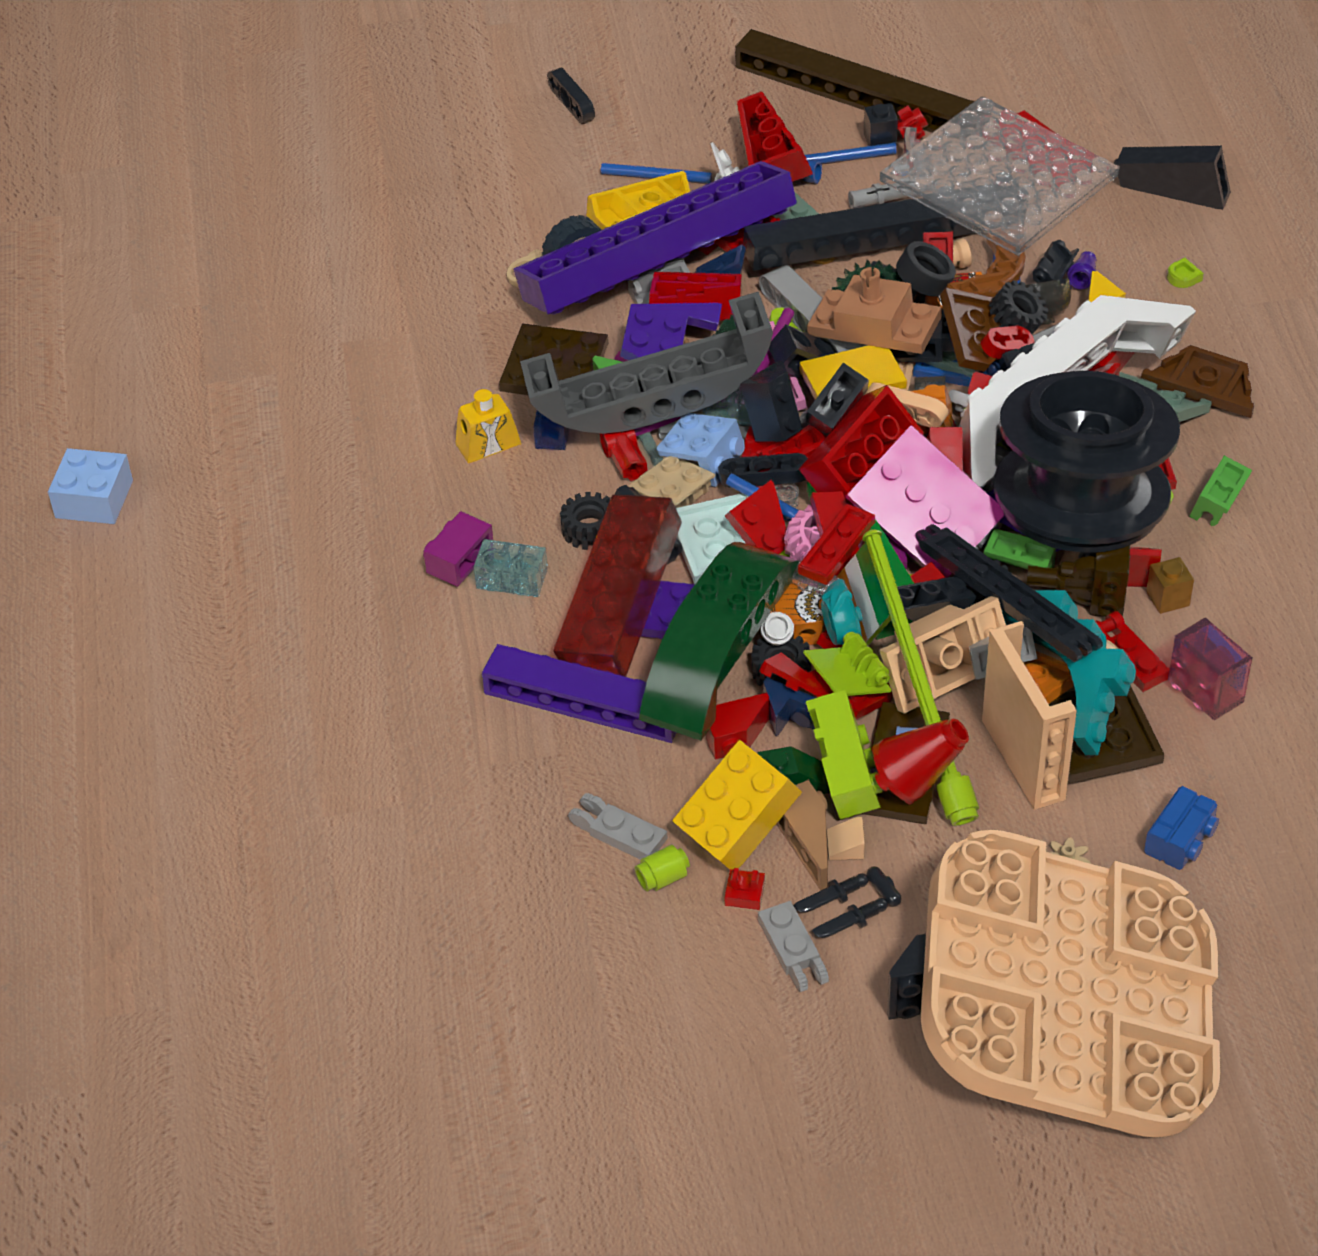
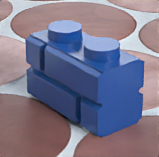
M1184 786L1179 787L1148 831L1144 848L1145 853L1159 861L1164 860L1165 864L1178 870L1183 869L1189 859L1196 861L1203 848V838L1205 836L1211 838L1219 824V818L1215 817L1218 806L1216 801L1203 795L1198 796L1197 792Z

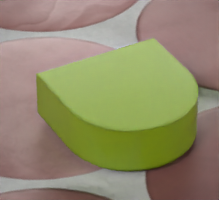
M1184 257L1169 266L1167 280L1175 287L1188 288L1203 281L1204 273Z

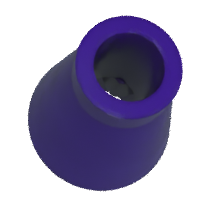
M1090 251L1081 253L1080 257L1069 268L1067 276L1073 287L1077 289L1090 287L1092 271H1096L1097 258L1094 253Z

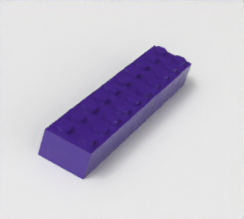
M763 161L757 162L515 267L513 270L522 300L547 314H556L563 311L564 307L569 304L588 300L590 295L613 289L615 284L621 281L634 280L640 276V273L646 270L661 268L665 265V262L673 258L686 257L690 254V251L698 247L711 246L715 243L714 240L723 236L736 235L739 229L744 228V226L760 224L766 217L787 212V208L797 204L790 172Z

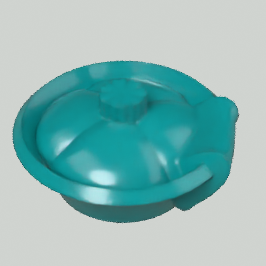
M837 579L822 595L821 610L831 641L834 645H843V638L849 632L858 633L862 636L859 621H862L863 617L860 607H854L852 593L845 585V581Z

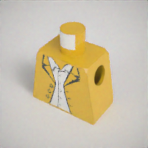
M480 389L474 393L473 402L462 405L458 409L455 442L468 464L521 445L512 414L499 394L492 395L491 391Z

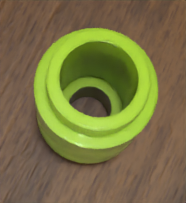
M671 844L642 858L640 864L636 865L634 869L637 879L645 891L651 889L658 891L686 877V868L690 867V863L682 848L676 849Z

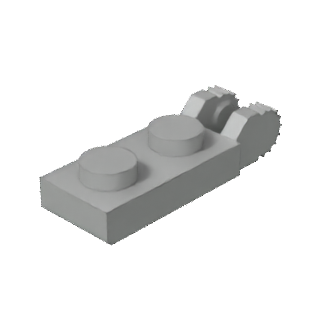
M585 793L580 802L585 810L598 816L596 820L590 813L578 808H573L568 814L569 820L573 825L589 832L590 836L640 860L658 851L668 839L666 830L609 803L606 805L601 798L589 793Z
M788 901L759 911L758 922L786 975H790L797 990L802 992L808 989V981L802 969L808 967L811 968L820 985L829 982L827 969L792 902Z

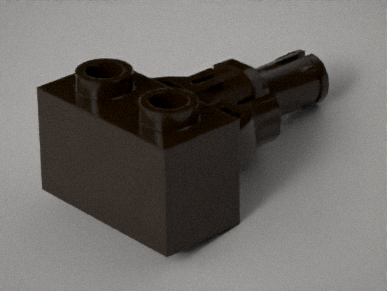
M1130 545L1116 550L1096 552L1095 556L1082 557L1073 562L1062 561L1058 568L1028 565L1026 585L1065 590L1074 601L1090 606V615L1106 617V615L1114 611H1118L1123 616L1129 577Z

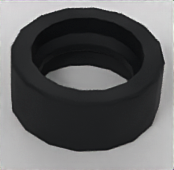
M914 241L908 244L896 264L897 273L906 283H911L913 290L927 296H939L947 288V284L951 283L956 274L955 266L951 259L942 250L925 242Z

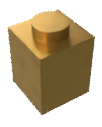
M1181 557L1150 565L1146 592L1160 614L1188 607L1191 603L1194 578Z

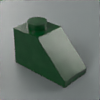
M792 746L757 752L759 756L786 776L794 785L809 780L816 792L830 793L821 760Z

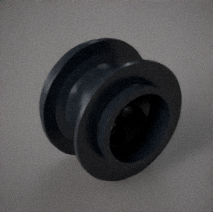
M1070 371L1049 374L1030 380L1016 388L1005 399L1000 411L999 425L1003 438L1013 451L1006 455L999 463L994 475L993 488L996 500L1007 520L1022 534L1041 544L1061 550L1105 552L1124 548L1140 541L1166 515L1170 505L1171 487L1166 474L1158 465L1167 460L1176 449L1180 436V422L1172 406L1158 393L1138 382L1114 374L1099 371Z

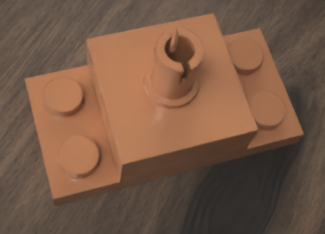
M872 267L863 269L860 275L852 277L845 292L828 289L807 325L808 334L815 337L922 354L942 317V310L939 306L913 303L911 283L880 279V271L877 268H874V276L872 277Z

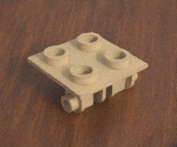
M669 456L641 475L628 487H634L639 494L659 503L661 506L660 510L665 519H667L668 510L688 506L694 503L701 495L706 494L711 486L710 480L715 477V474L684 459Z

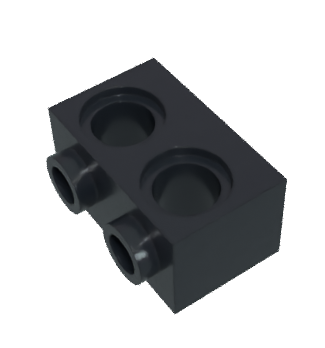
M787 324L771 340L769 346L774 361H783L789 374L803 380L804 378L799 370V362L835 354L829 342Z

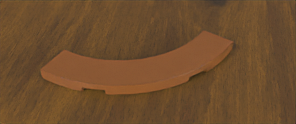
M1013 229L987 233L986 243L991 247L995 255V260L987 269V273L959 282L949 283L947 288L994 297L1008 281L1011 283L1012 280L1018 281L1023 274L1026 259L1024 244L1018 234Z

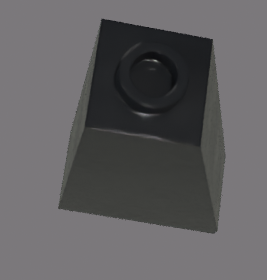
M1222 145L1123 147L1119 157L1114 161V174L1118 176L1120 187L1214 209H1224L1231 193Z

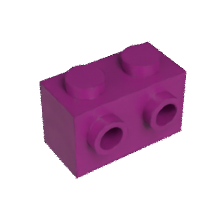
M460 511L451 521L445 524L443 530L435 539L429 541L425 546L423 556L426 573L458 587L494 548L492 525Z

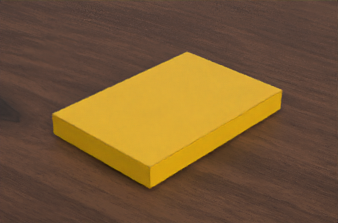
M868 345L799 362V370L814 399L818 397L842 363H845L869 380L868 388L875 382L899 389L907 388V379L888 348Z

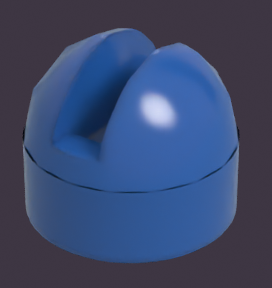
M809 160L808 163L813 174L802 179L808 183H819L822 176V164L820 161Z

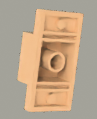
M990 596L965 609L948 605L909 624L933 699L975 679L969 646L989 637L990 630L1006 625L998 598ZM896 635L897 642L880 649V654L884 666L889 670V684L897 711L906 713L918 707L919 703Z

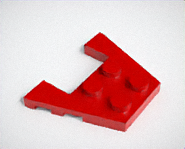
M827 630L820 634L816 642L823 649L840 648L843 646L834 645ZM782 652L764 660L759 670L768 677H771L772 673L788 680L785 686L794 691L803 688L816 695L817 698L834 693L816 669L806 672ZM892 691L888 693L848 696L856 720L882 707L883 702H891L893 698Z

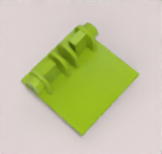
M847 633L843 638L844 644L840 648L804 650L803 652L833 692L845 689L848 696L892 691L887 684L890 680L888 668L883 665L878 656L873 653L871 647L867 646L862 636L858 633Z

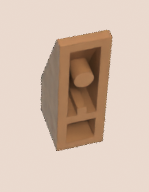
M807 780L796 785L802 791L801 795L776 824L821 891L827 888L828 883L826 810L828 805L821 791L816 792L810 781Z

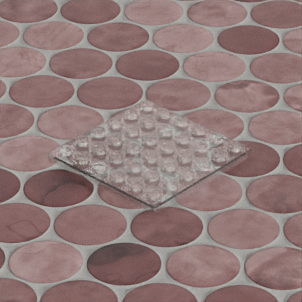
M981 96L880 172L879 181L1019 256L1116 178L1120 167L1086 150L1084 147L1061 137L1059 134H1055L1037 123L1016 114L1014 111L993 102L991 99Z

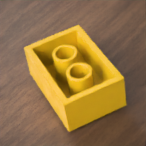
M739 739L672 821L727 868H740L801 795L802 791Z

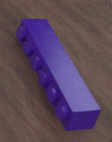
M500 644L496 645L482 671L484 694L669 743H672L675 738L676 732L639 720L641 703L647 684L643 680L616 675L609 671H601L582 666L578 663H570L551 658L547 655H539Z

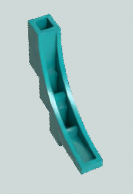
M1035 590L1102 640L1103 646L1100 649L1093 650L1091 654L1083 656L1077 662H1073L1032 632L1034 643L1040 644L1059 655L1067 664L1076 691L1077 712L1073 739L1085 755H1098L1101 743L1106 738V725L1109 714L1115 706L1114 696L1128 695L1130 684L1133 683L1136 676L1135 665L1123 649H1106L1107 640L1105 634L1094 619H1078V607L1065 590ZM1002 610L1006 625L1018 622Z

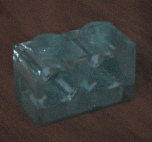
M483 539L474 564L477 589L539 597L548 571L546 547Z

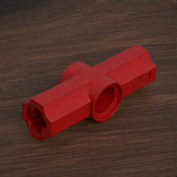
M634 429L623 432L599 433L605 456L607 458L612 457L623 478L634 481L643 475L644 472L648 471L647 462L638 447Z

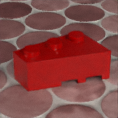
M654 272L649 293V304L721 303L722 308L719 320L731 321L734 319L729 300L742 296V274Z

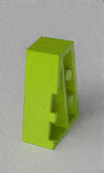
M846 690L806 701L808 711L815 726L813 730L816 741L819 742L822 754L821 760L831 797L840 820L880 808L877 794L883 792V790L875 780L877 772L871 773V769L876 768L871 748L865 749L864 746L870 743L865 724L858 725Z

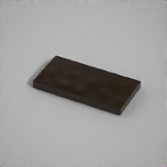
M883 702L873 746L885 738L895 736L897 726L906 728L926 726L920 707L902 713L897 711L895 703ZM937 710L941 721L950 720V712ZM876 768L871 769V773L878 772ZM936 782L921 799L910 805L896 796L891 790H883V792L877 794L880 808L861 814L927 824Z

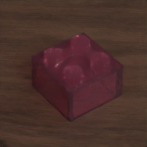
M1205 617L1175 635L1168 681L1177 691H1181L1188 697L1198 710L1205 712L1215 721L1244 703L1253 657Z

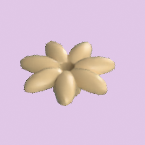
M1071 837L1066 840L1063 846L1055 841L1050 842V846L1054 851L1051 853L1090 863L1088 859L1082 857L1088 852V847L1080 846L1075 848L1074 840Z

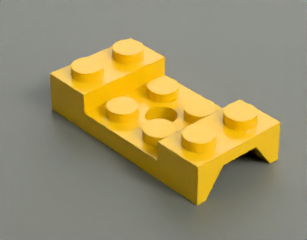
M680 171L588 195L586 216L602 230L690 192L686 173Z

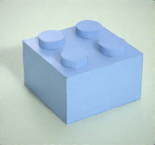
M67 448L48 490L55 518L115 524L133 482L127 454Z

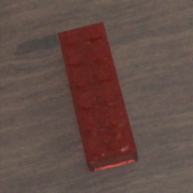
M630 495L611 496L553 649L558 660L578 663L585 667L609 671L624 677L627 676L682 524L672 498Z

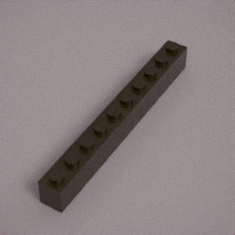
M750 29L735 45V65L738 69L862 110L868 106L891 103L897 119H900L897 112L909 105L912 111L918 107L929 124L923 130L976 147L981 141L982 131L990 127V106L757 30Z

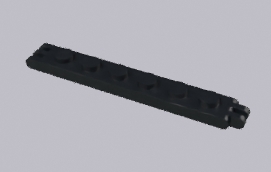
M930 524L925 530L921 529L915 533L920 549L984 597L993 596L998 598L1003 611L1018 622L1022 621L1025 627L1073 662L1079 661L1083 656H1087L1093 650L1096 651L1103 646L1099 636L949 528L940 529L936 525Z

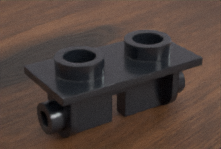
M1056 240L1051 242L1044 254L1045 257L1041 258L1032 273L1033 280L1040 285L1035 293H1042L1046 290L1054 291L1063 283L1064 280L1062 278L1074 264L1073 260L1079 252L1078 248L1069 251L1064 241Z

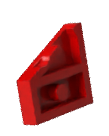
M770 480L730 510L725 517L746 544L780 554L785 550L784 536L787 529L774 482Z

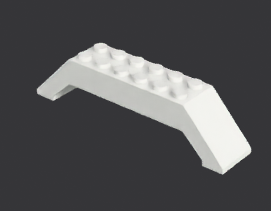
M1100 295L1093 302L1089 300L1084 302L1078 308L1073 318L1070 320L1064 318L1055 327L1053 334L1049 337L1043 335L1033 345V350L1028 354L1024 352L1019 354L1012 361L1011 367L1005 372L999 370L989 380L988 386L983 390L979 387L968 396L966 400L968 405L960 415L962 420L959 427H962L963 472L986 493L993 489L994 475L997 469L995 466V445L1004 439L999 425L1000 411L1005 399L1016 388L1030 380L1049 374L1088 371L1112 351L1154 353L1160 359L1181 341L1196 310L1187 305Z

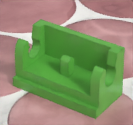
M1224 455L1201 492L1189 517L1198 520L1204 511H1207L1213 515L1210 525H1217L1222 515L1228 513L1252 470Z
M994 528L984 554L992 560L996 559L1028 569V565L1054 568L1056 548L1041 544L1025 536Z

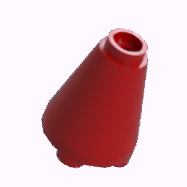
M954 718L949 721L942 720L885 738L872 747V753L878 771L875 774V780L879 787L884 791L891 790V792L909 805L921 799L969 741V735L965 726Z

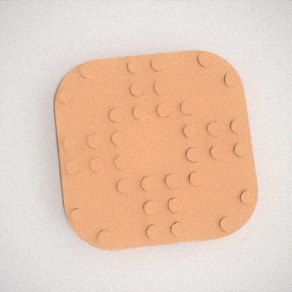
M983 830L970 833L968 838L958 843L955 841L948 848L932 874L929 886L921 1004V1025L928 1048L939 1065L965 1088L979 1094L1145 1137H1166L1180 1133L1190 1127L1211 1104L1220 1082V1041L1213 1039L1212 985L1218 979V946L1212 922L1204 908L1198 911L1195 905L1186 898L1189 892L1185 888L1157 872L1114 861L1109 869L1046 852V842L1006 831Z

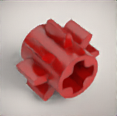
M908 105L897 112L900 117L898 119V129L903 138L905 135V140L911 136L914 141H917L926 135L923 128L929 124L918 107L912 111Z

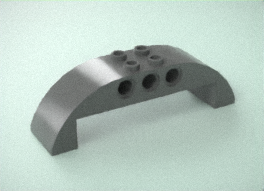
M759 291L729 300L736 327L734 330L559 381L550 353L520 361L531 405L555 423L570 429L591 433L628 431L653 425L674 417H681L709 407L741 387L740 383L749 379L755 373L768 351L773 331Z

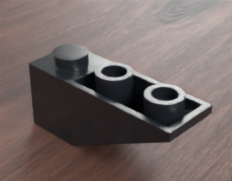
M957 576L897 587L907 619L912 621L919 620L948 605L965 609L972 606L976 599V595Z

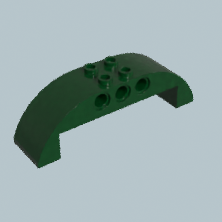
M733 542L722 549L683 600L666 630L647 680L639 720L702 741L716 720L717 689L789 585L791 583L808 585L809 578L798 574V565L801 561L742 542Z

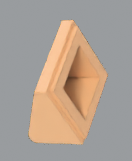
M862 817L850 819L827 829L829 860L864 859L865 842Z

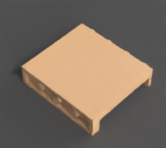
M1020 621L1010 625H1002L989 632L982 722L1032 808L1035 810L1066 800L1077 710L1071 700L1049 706L1021 660L1024 624Z

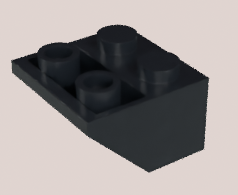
M926 933L914 937L889 971L887 1004L889 1020L897 1018L910 1019L921 1014Z

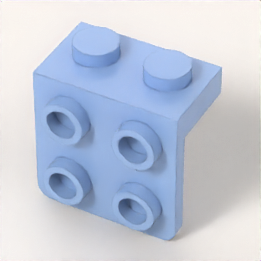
M688 413L681 416L657 446V451L660 456H673L679 459L698 461L699 467L715 474V477L710 482L711 486L716 487L720 482L719 464L729 458H738L745 449V442L742 438L737 419Z

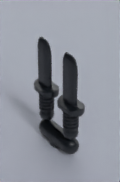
M872 866L868 869L867 875L859 873L856 877L853 876L840 883L835 879L829 881V887L796 902L793 906L798 912L804 913L815 910L836 899L844 903L848 901V894L860 889V887L866 886L870 881L883 898H878L875 902L871 901L859 908L852 904L847 907L848 912L812 930L817 937L826 938L855 924L860 928L867 926V919L879 914V912L885 911L888 905L898 906L902 901V897L895 888L890 876H886L879 867Z

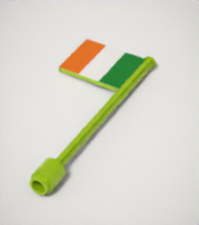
M876 529L869 530L863 535V541L866 542L834 581L843 579L848 590L852 593L854 607H860L863 620L859 621L862 638L867 646L892 620L925 724L930 725L941 720L880 537L882 533ZM953 761L943 772L941 783L936 786L946 819L951 820L952 826H960L979 818L977 813L979 805L970 777L967 775L962 776L961 772H957L955 762Z

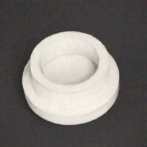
M773 612L766 618L760 627V631L766 642L772 645H783L791 639L794 625L788 615L782 612Z

